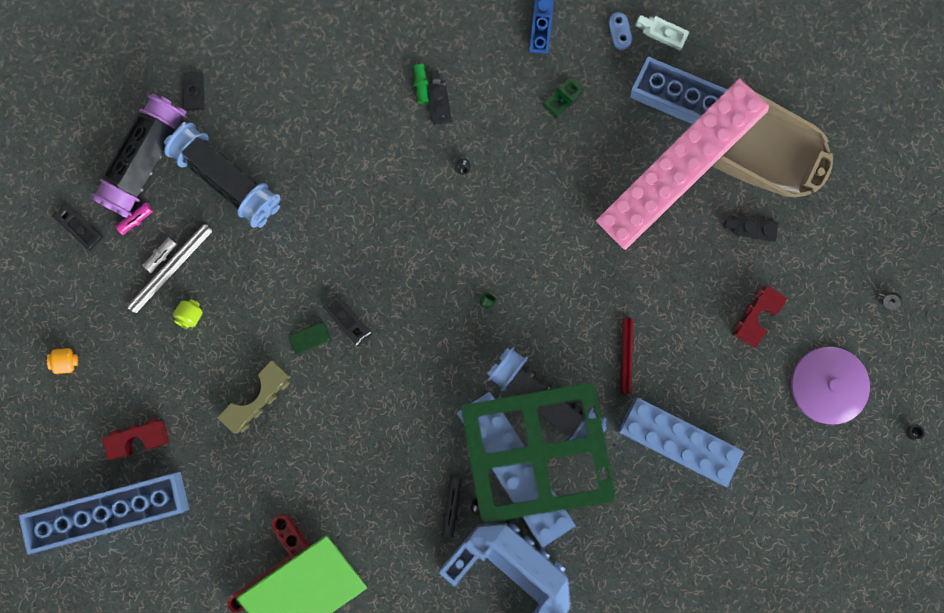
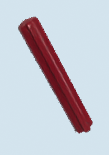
M624 318L622 320L620 392L622 394H631L632 318Z

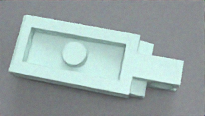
M640 15L635 25L643 29V33L647 34V36L679 51L682 49L689 34V31L656 16L655 18L650 17L648 19Z

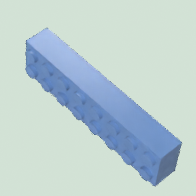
M488 392L473 403L493 400L494 398ZM462 410L457 412V415L463 422ZM503 412L479 417L482 441L486 453L525 447ZM532 463L492 468L514 503L538 499ZM566 510L523 517L542 548L575 527Z
M181 472L19 515L28 555L183 513L189 510Z

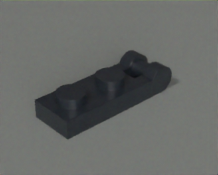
M64 202L61 205L62 208L58 212L55 211L52 217L87 250L91 251L103 236L78 214L74 208L67 202Z
M337 294L322 306L357 347L362 344L361 341L372 335L368 328ZM359 328L361 332L356 336L353 331Z

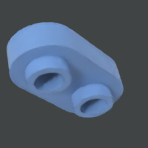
M614 13L608 22L612 42L615 48L625 50L629 48L632 42L628 19L623 13ZM619 19L622 23L618 24L615 20ZM620 37H624L626 41H621Z

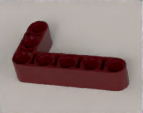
M280 514L272 521V529L289 556L233 594L227 602V607L231 612L239 613L245 609L243 606H238L235 603V598L310 547L288 514ZM279 519L286 521V528L279 526ZM290 535H294L297 538V544L290 543Z

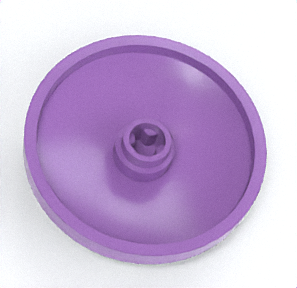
M823 347L810 351L798 361L791 376V393L797 407L808 418L823 424H841L853 419L863 410L869 398L870 381L864 365L852 353L841 348Z

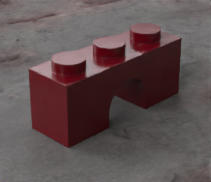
M769 286L762 289L759 288L753 296L755 298L753 304H749L743 312L745 314L742 321L738 320L733 327L735 330L733 336L752 348L758 346L767 332L758 323L760 312H767L771 316L777 315L788 299Z
M157 418L146 421V425L139 427V424L128 426L127 431L121 432L120 429L108 432L109 436L102 438L108 461L132 455L131 445L136 437L143 440L145 449H152L170 443L165 421H158Z

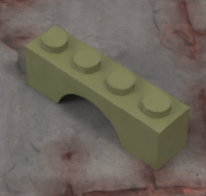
M271 360L258 374L261 381V391L254 402L245 406L231 403L217 417L234 434L245 432L250 426L249 421L253 417L255 419L263 413L264 410L262 408L265 404H271L277 398L275 394L280 389L284 390L290 384L289 379L292 376L276 361Z

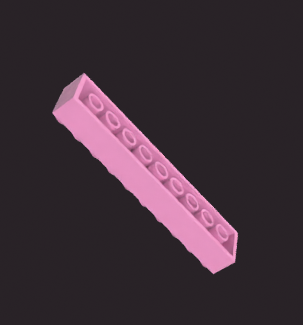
M738 79L596 222L626 250L768 112L769 105L741 79Z

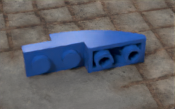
M554 0L534 1L530 52L548 54Z

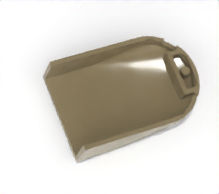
M755 92L769 105L768 112L712 166L746 183L786 197H802L816 192L826 183L832 170L833 153H830L827 143L829 140L812 123Z

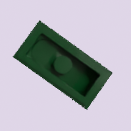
M324 322L289 336L295 354L332 341Z

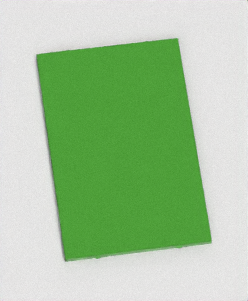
M326 535L239 595L237 600L248 613H333L366 590L367 586L340 553L337 546Z

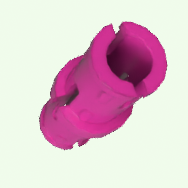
M145 202L136 211L130 212L132 215H128L127 218L115 225V227L124 235L135 225L139 226L141 221L154 211Z

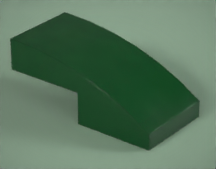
M570 77L543 104V107L556 119L584 89Z

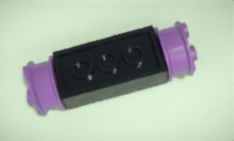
M153 93L147 96L149 98L148 103L144 109L139 110L141 113H138L105 173L99 180L101 184L96 193L91 194L93 195L92 200L126 218L128 215H132L130 210L134 203L140 201L134 196L137 197L143 191L145 182L153 174L157 161L163 156L166 146L164 144L165 139L177 130L182 119L187 118L185 110L178 106L174 107L171 105L172 102Z

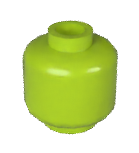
M192 299L181 301L173 313L174 322L186 329L195 327L203 314L199 308L200 304Z

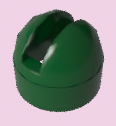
M484 292L480 298V305L482 307L485 305V309H490L494 306L497 299L492 294Z

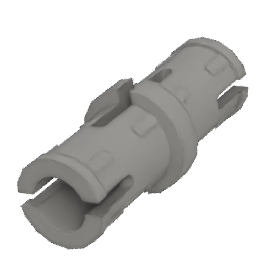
M167 237L158 249L155 248L153 250V254L142 266L152 273L162 261L167 259L166 256L177 244Z

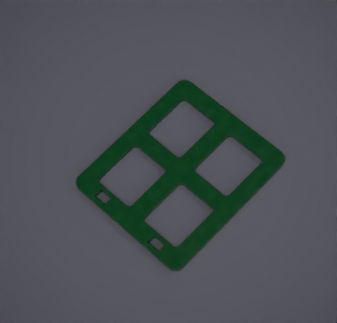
M585 383L469 403L462 408V418L480 515L485 522L601 505L614 501L615 490L594 385ZM578 399L582 400L588 436L544 443L537 408L543 405ZM594 405L596 418H589L587 407ZM522 410L529 445L522 448L486 453L482 441L479 417ZM591 453L593 455L598 488L592 491L554 496L547 461L553 458ZM522 463H532L538 499L495 505L488 470ZM605 467L607 479L600 480L598 469Z

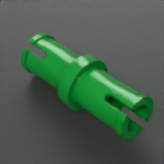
M416 64L413 66L415 77L413 85L416 88L417 104L429 103L425 65Z

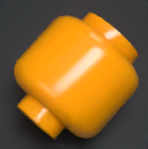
M70 348L54 349L51 351V354L47 355L48 369L52 370L54 374L71 373L74 370V366H78V355L73 354Z

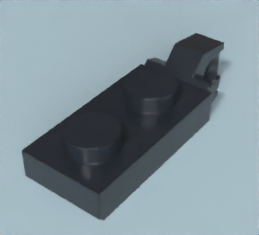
M431 71L433 82L428 83V92L433 124L452 122L445 80L440 81L439 71Z
M735 217V220L726 219L723 228L733 230V234L740 237L775 242L779 222Z

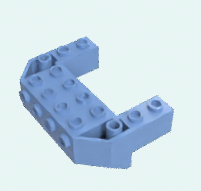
M506 521L477 524L440 568L439 574L455 586L479 557L483 561L485 558H488L538 602V606L533 613H567L570 609L568 578L564 572L565 568L557 561L554 564L549 559L550 555L544 549L538 550L533 546L535 542L527 535L523 537L518 533L520 529L512 522L510 524Z

